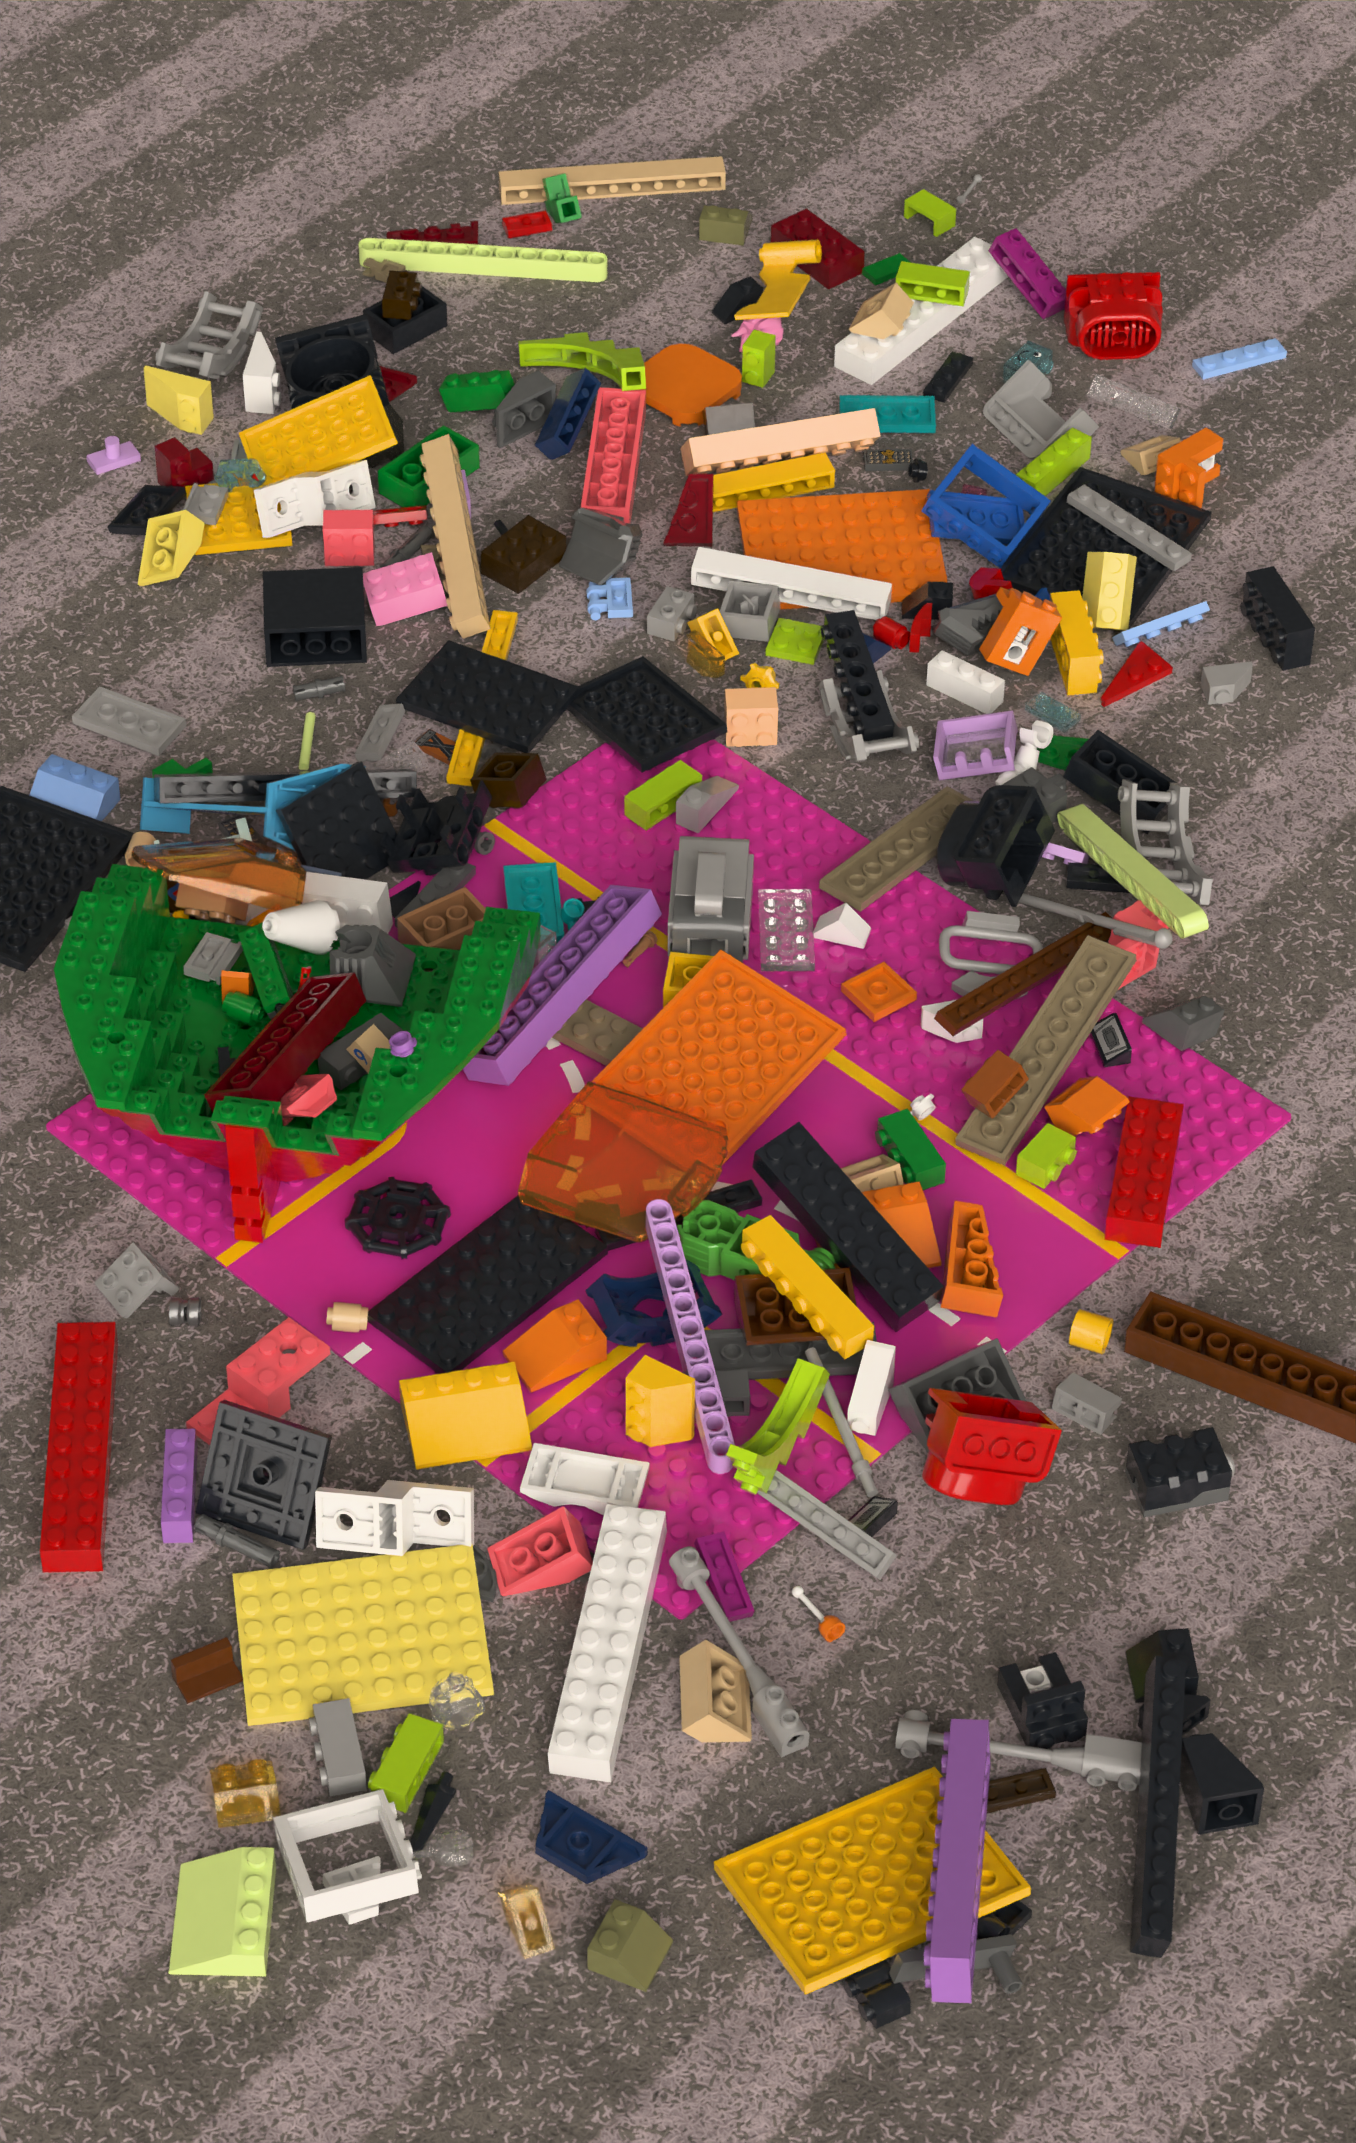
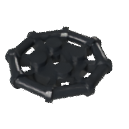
M388 1177L387 1181L364 1191L358 1190L354 1194L353 1206L344 1223L345 1228L354 1234L363 1246V1251L368 1254L377 1252L407 1259L408 1255L431 1245L437 1246L442 1241L441 1234L446 1220L451 1216L450 1207L444 1205L432 1190L431 1184L427 1182L419 1184ZM387 1193V1197L380 1199L381 1195ZM427 1200L431 1206L422 1205L420 1201ZM364 1207H370L368 1213H362ZM397 1213L402 1214L401 1218H393ZM427 1218H435L432 1227L425 1224ZM369 1225L372 1228L370 1235L366 1233L363 1226ZM418 1234L423 1236L421 1238L416 1239V1235ZM381 1239H387V1240L398 1241V1245H397V1244L386 1243V1242H380V1240H381Z

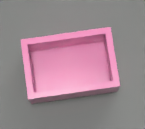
M432 552L363 573V584L376 626L386 625L447 606Z

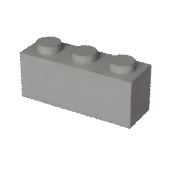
M350 1699L313 1704L314 1717L308 1718L311 1736H317L318 1742L313 1743L316 1761L322 1760L323 1767H319L321 1786H328L329 1796L367 1790L366 1772Z

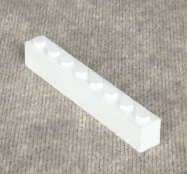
M698 547L691 569V585L727 591L730 581L779 586L780 602L836 613L855 610L857 617L878 620L886 616L891 603L892 583Z

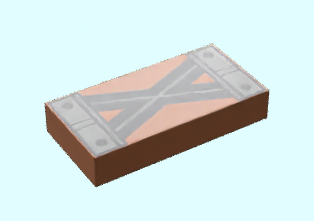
M429 729L414 742V748L450 765L456 742Z

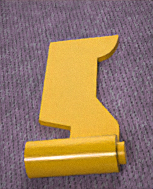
M803 240L764 243L763 247L759 249V259L764 264L759 277L766 288L756 304L745 306L734 315L735 320L789 317L810 281V275L793 273L797 264L820 263L822 257L820 241Z

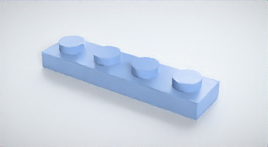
M1275 338L1194 359L1192 367L1202 379H1207L1286 358L1287 351Z
M1207 601L1128 629L1112 638L1116 646L1125 643V646L1129 647L1139 643L1140 637L1146 636L1148 640L1161 635L1160 630L1167 628L1168 632L1182 627L1181 622L1188 620L1189 624L1200 621L1203 619L1202 614L1210 611Z

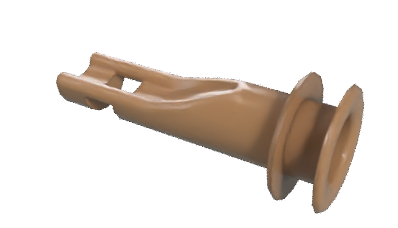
M648 930L629 953V956L623 960V964L629 967L648 947H653L657 943L656 935Z

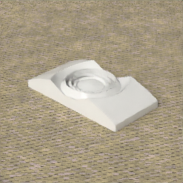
M534 1443L520 1486V1492L553 1507L573 1504L585 1506L601 1515L605 1513L606 1504L638 1508L650 1463Z

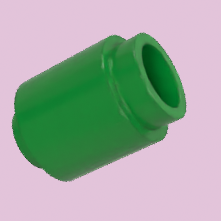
M239 991L235 993L229 992L223 1001L222 1011L227 1013L229 1018L254 1026L257 1022H261L265 1015L260 999Z

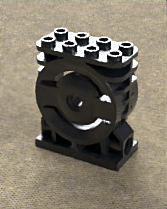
M367 314L275 338L292 409L371 375L387 417L390 420L392 411L382 372L377 361L378 355Z

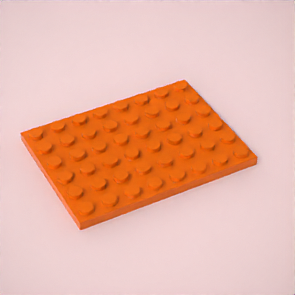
M930 489L737 501V514L745 556L892 583L891 603L902 602L904 598L927 582H948L939 537H931L930 519L921 512L927 502V494ZM780 602V610L810 608Z
M720 949L577 1097L581 1104L704 1185L839 1044L847 1033L846 1029Z

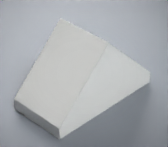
M844 903L819 917L812 938L864 949L871 932V927L847 903Z

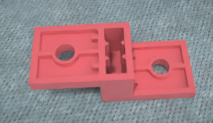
M1137 900L1123 911H1118L1113 919L1155 931L1161 928H1169L1145 907L1141 900ZM1111 930L1108 943L1136 954L1137 960L1119 987L1120 989L1156 968L1160 948L1115 935Z
M288 1317L226 1366L228 1389L186 1422L187 1429H195L196 1436L210 1445L219 1402L222 1400L280 1418L291 1409L289 1387L330 1355V1346ZM287 1349H293V1350L296 1351V1352L293 1353V1354H291V1353L283 1354V1353H282L284 1350H287Z

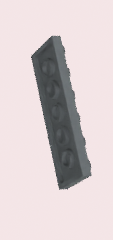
M874 1325L873 1341L877 1342V1340H876V1332H875V1325ZM740 1328L704 1330L715 1371L748 1370L749 1380L790 1378L798 1358L809 1362L805 1351L812 1347L816 1348L824 1368L830 1373V1376L858 1374L864 1353L863 1349L844 1359L837 1351H833L830 1348L827 1340L746 1346Z

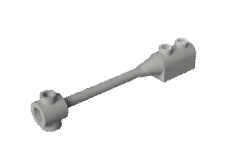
M684 1547L675 1552L669 1560V1565L677 1576V1584L684 1590L695 1589L745 1669L754 1696L752 1712L780 1757L808 1747L810 1734L785 1695L784 1690L755 1664L705 1583L709 1578L710 1572L699 1556L698 1551L694 1547ZM793 1737L797 1738L796 1740L789 1742V1740Z
M910 1710L904 1714V1718H899L895 1748L901 1749V1754L907 1758H916L920 1752L927 1753L928 1744L944 1746V1733L931 1732V1722H928V1716L921 1711ZM1087 1734L1085 1747L1053 1748V1750L990 1740V1753L1051 1762L1055 1766L1081 1774L1082 1777H1087V1782L1092 1786H1103L1105 1781L1108 1780L1118 1782V1787L1124 1791H1133L1140 1784L1142 1742Z

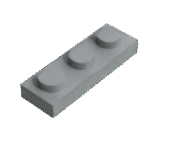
M402 703L379 706L355 752L358 762L381 760L406 712Z

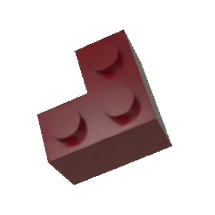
M176 437L154 446L157 481L161 486H182L185 489V486H191L194 483L202 485L214 480L213 462L200 449L194 448L189 451Z

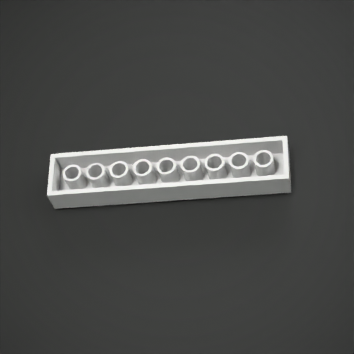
M973 237L937 265L938 267L970 271L969 291L964 307L911 299L914 302L909 311L911 314L904 321V328L899 334L879 339L850 333L835 345L834 367L873 385L1008 277L988 252L991 244Z
M606 1504L548 1750L549 1773L611 1782L667 1535L666 1511Z

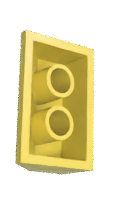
M1110 552L1087 553L1082 599L1087 601V615L1092 617L1093 628L1128 630L1136 556Z

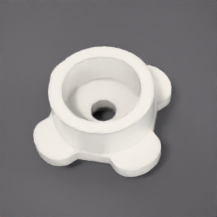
M929 1094L926 1097L921 1095L910 1104L913 1117L916 1116L918 1120H923L934 1111L936 1106L931 1101L934 1098L933 1094Z

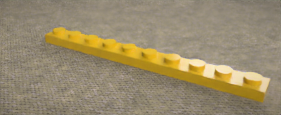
M493 610L490 620L491 629L487 630L482 652L507 661L518 622L517 612ZM461 729L459 730L447 772V784L472 786L470 779L476 774L485 738Z

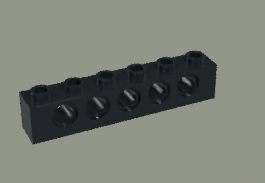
M855 610L825 614L824 625H821V636L823 640H827V653L829 659L834 661L835 677L840 678L841 695L843 698H847V711L849 717L854 719L855 735L862 734L863 741L893 737L894 722Z

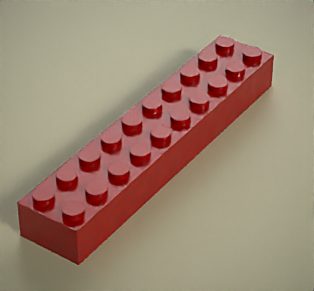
M116 1322L57 1323L40 1541L43 1573L103 1571L118 1354Z

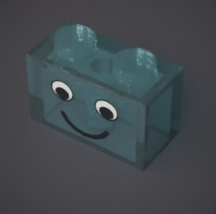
M1027 341L1004 364L1003 382L1006 383L1027 360H1030L1044 375L1049 374L1054 364L1052 361L1053 350Z

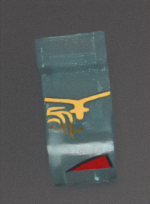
M255 459L220 460L215 480L220 487H227L228 492H232L233 487L249 486L250 488H256L261 486L266 480V474Z

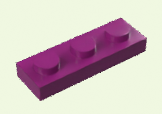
M725 1532L696 1538L694 1542L696 1550L710 1572L708 1581L713 1595L729 1622L752 1617L755 1610Z

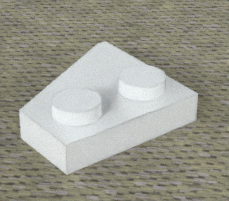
M379 1856L324 1873L323 1884L325 1888L380 1874L381 1859ZM379 1904L342 1914L350 1925L377 1916Z

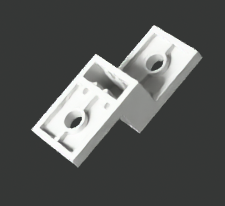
M359 460L326 472H304L254 489L263 538H270L302 526L323 525L324 510H370L376 508L367 460ZM350 485H352L353 492L351 494L349 492ZM280 502L281 510L278 512L277 505Z
M387 1480L377 1492L319 1487L315 1491L317 1548L403 1556L413 1543L438 1546L465 1545L471 1547V1545H474V1488ZM437 1510L447 1511L450 1515V1521H441L437 1516ZM340 1514L349 1515L353 1520V1526L344 1525L340 1520Z

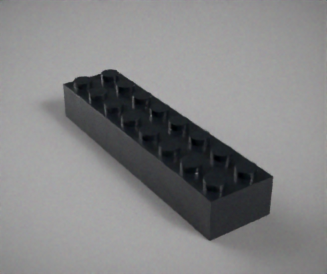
M800 1122L755 1151L752 1165L754 1170L820 1246L834 1256L835 1263L840 1268H850L853 1284L895 1332L940 1302L944 1289L941 1282Z

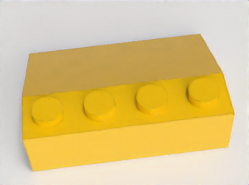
M515 1362L399 1380L400 1404L416 1470L532 1450L521 1385Z

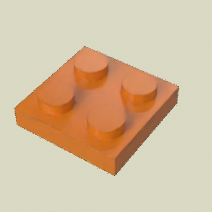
M885 962L841 983V992L873 1022L917 1000V992Z

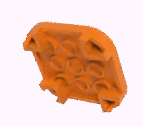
M680 343L670 345L644 363L646 389L640 390H646V404L672 417V424L681 427V424L697 423L698 426L704 424L702 410L705 407L721 406L730 398L737 400L741 395L742 375L735 366L691 344Z

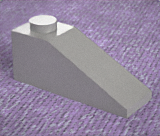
M714 776L691 785L676 801V824L699 833L739 789V785L719 776Z

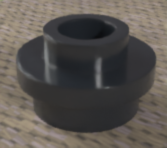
M919 458L914 459L908 468L909 477H912L914 483H919L926 479L928 472L927 463Z

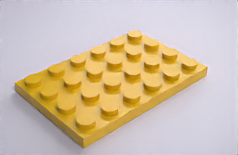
M371 375L239 432L253 474L255 473L259 482L256 481L258 488L304 472H326L357 462L398 444Z

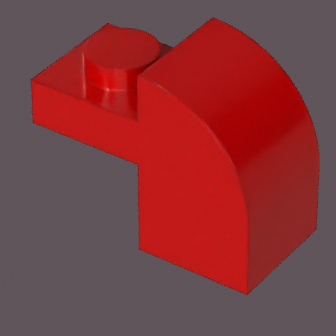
M980 567L969 580L974 600L997 594L1000 587L1007 590L1013 588L1011 581H1005L1001 569Z

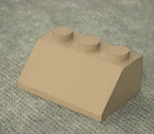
M704 1640L679 1656L682 1731L700 1742H750L752 1740L750 1686L746 1671L736 1657L711 1642Z

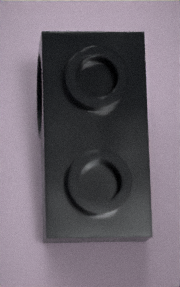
M1018 1900L978 1918L977 1940L1010 1934L1013 1936L1032 1917V1910Z

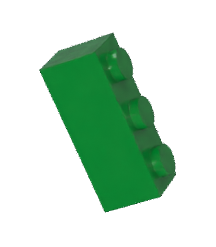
M492 370L482 373L471 372L459 375L454 373L445 378L438 390L448 412L496 409L514 387L515 383L509 370Z
M908 1108L878 1118L877 1131H875L876 1141L880 1147H884L889 1158L900 1163L905 1184L920 1182L922 1189L926 1190L945 1183L946 1163Z

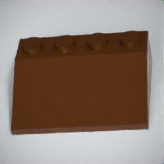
M850 1268L824 1269L823 1271L857 1307ZM763 1274L735 1276L734 1303L737 1320L746 1346L826 1340L820 1332L814 1331L810 1321L803 1314H799L795 1310L792 1302L785 1295L779 1293L775 1284L768 1276L765 1277Z

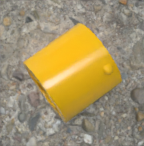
M1079 1309L1071 1327L1069 1345L1103 1355L1111 1337L1113 1318Z

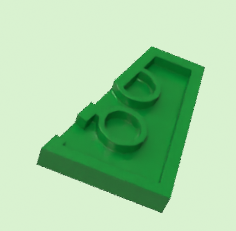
M1053 735L1050 744L1046 748H1037L1040 751L1038 762L1066 771L1071 757L1088 739Z

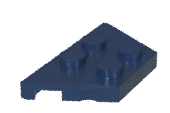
M550 1790L546 1792L544 1810L540 1820V1830L535 1845V1854L582 1882L589 1884L640 1861L648 1855V1847Z

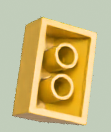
M644 1355L626 1376V1435L634 1441L641 1442L649 1447L692 1440L695 1423V1379Z

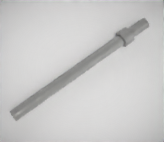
M812 1347L805 1351L810 1363L824 1367L816 1348ZM828 1378L822 1394L852 1460L854 1475L856 1479L861 1481L867 1497H873L878 1494V1490L871 1477L872 1469L869 1462L864 1460Z

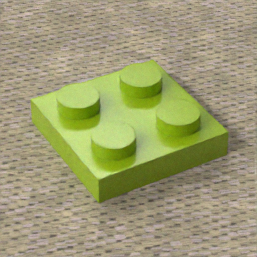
M779 618L766 647V656L814 665L824 642L821 636V626Z

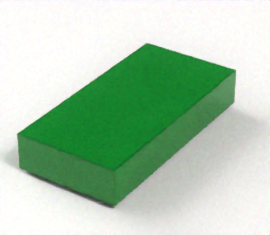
M901 253L863 267L862 275L876 286L896 278L901 261H910Z

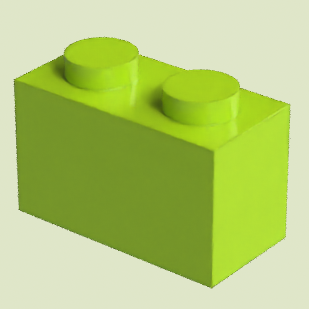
M754 329L744 342L742 351V382L762 388L767 384L775 372L776 335Z
M1047 1123L1017 1155L1016 1175L1045 1189L1051 1181L1058 1179L1061 1170L1067 1164L1070 1165L1074 1161L1077 1150H1075L1076 1137Z

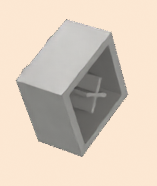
M738 581L729 582L720 614L732 638L769 642L780 610L779 586Z

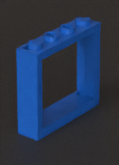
M971 444L930 496L921 512L945 528L950 534L966 543L971 549L977 551L989 562L1001 568L1042 516L1051 500L978 447ZM964 467L1031 514L1007 547L940 499Z

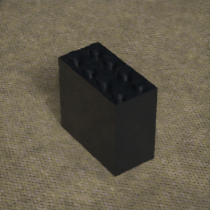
M363 567L262 571L264 639L267 667L367 663Z

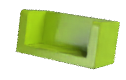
M925 189L905 199L904 218L909 219L917 213H921L934 221L933 235L935 237L955 227L956 208Z

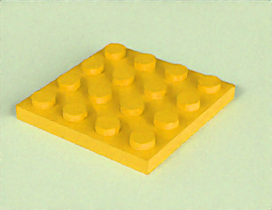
M245 480L246 484L240 481L241 486H239L238 481L198 485L199 487H204V485L227 487L229 496L216 526L204 524L202 542L195 555L293 546L291 530L270 538H263L254 489L258 488L256 480ZM193 485L185 486L186 499L188 498ZM280 502L277 505L278 512L281 510Z

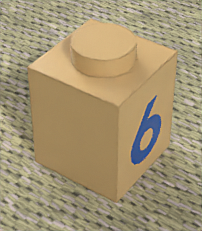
M373 1024L346 1050L369 1073L375 1048L390 1049V1044L385 1035Z

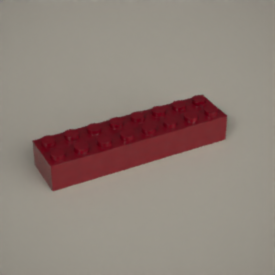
M355 972L310 977L204 1094L212 1113L216 1101H223L224 1096L280 1102L284 1094L295 1085V1082L302 1074L307 1072L312 1062L320 1057V1053L327 1045L333 1042V1038L346 1027L347 1022L359 1012L361 1006L367 1001Z

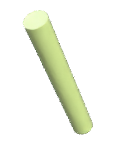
M308 712L305 715L299 760L300 770L309 769L316 717L312 712Z

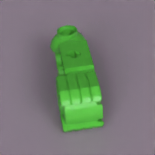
M710 1200L692 1203V1209L684 1216L683 1228L682 1225H677L685 1259L697 1265L700 1269L699 1273L706 1276L723 1275L735 1280V1276L762 1274L758 1265L751 1258H747L741 1249L743 1229L761 1219L748 1214L745 1218L741 1217L735 1210ZM783 1228L800 1246L799 1235ZM819 1247L811 1251L803 1249L822 1270L835 1269L834 1256L828 1250Z

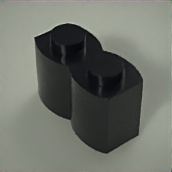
M886 1959L853 1973L842 1981L847 1995L850 1998L855 1996L858 2001V2009L865 2022L870 2021L876 2029L910 2014L911 2010L910 1997L901 1982L893 1983L889 1975L891 1967Z

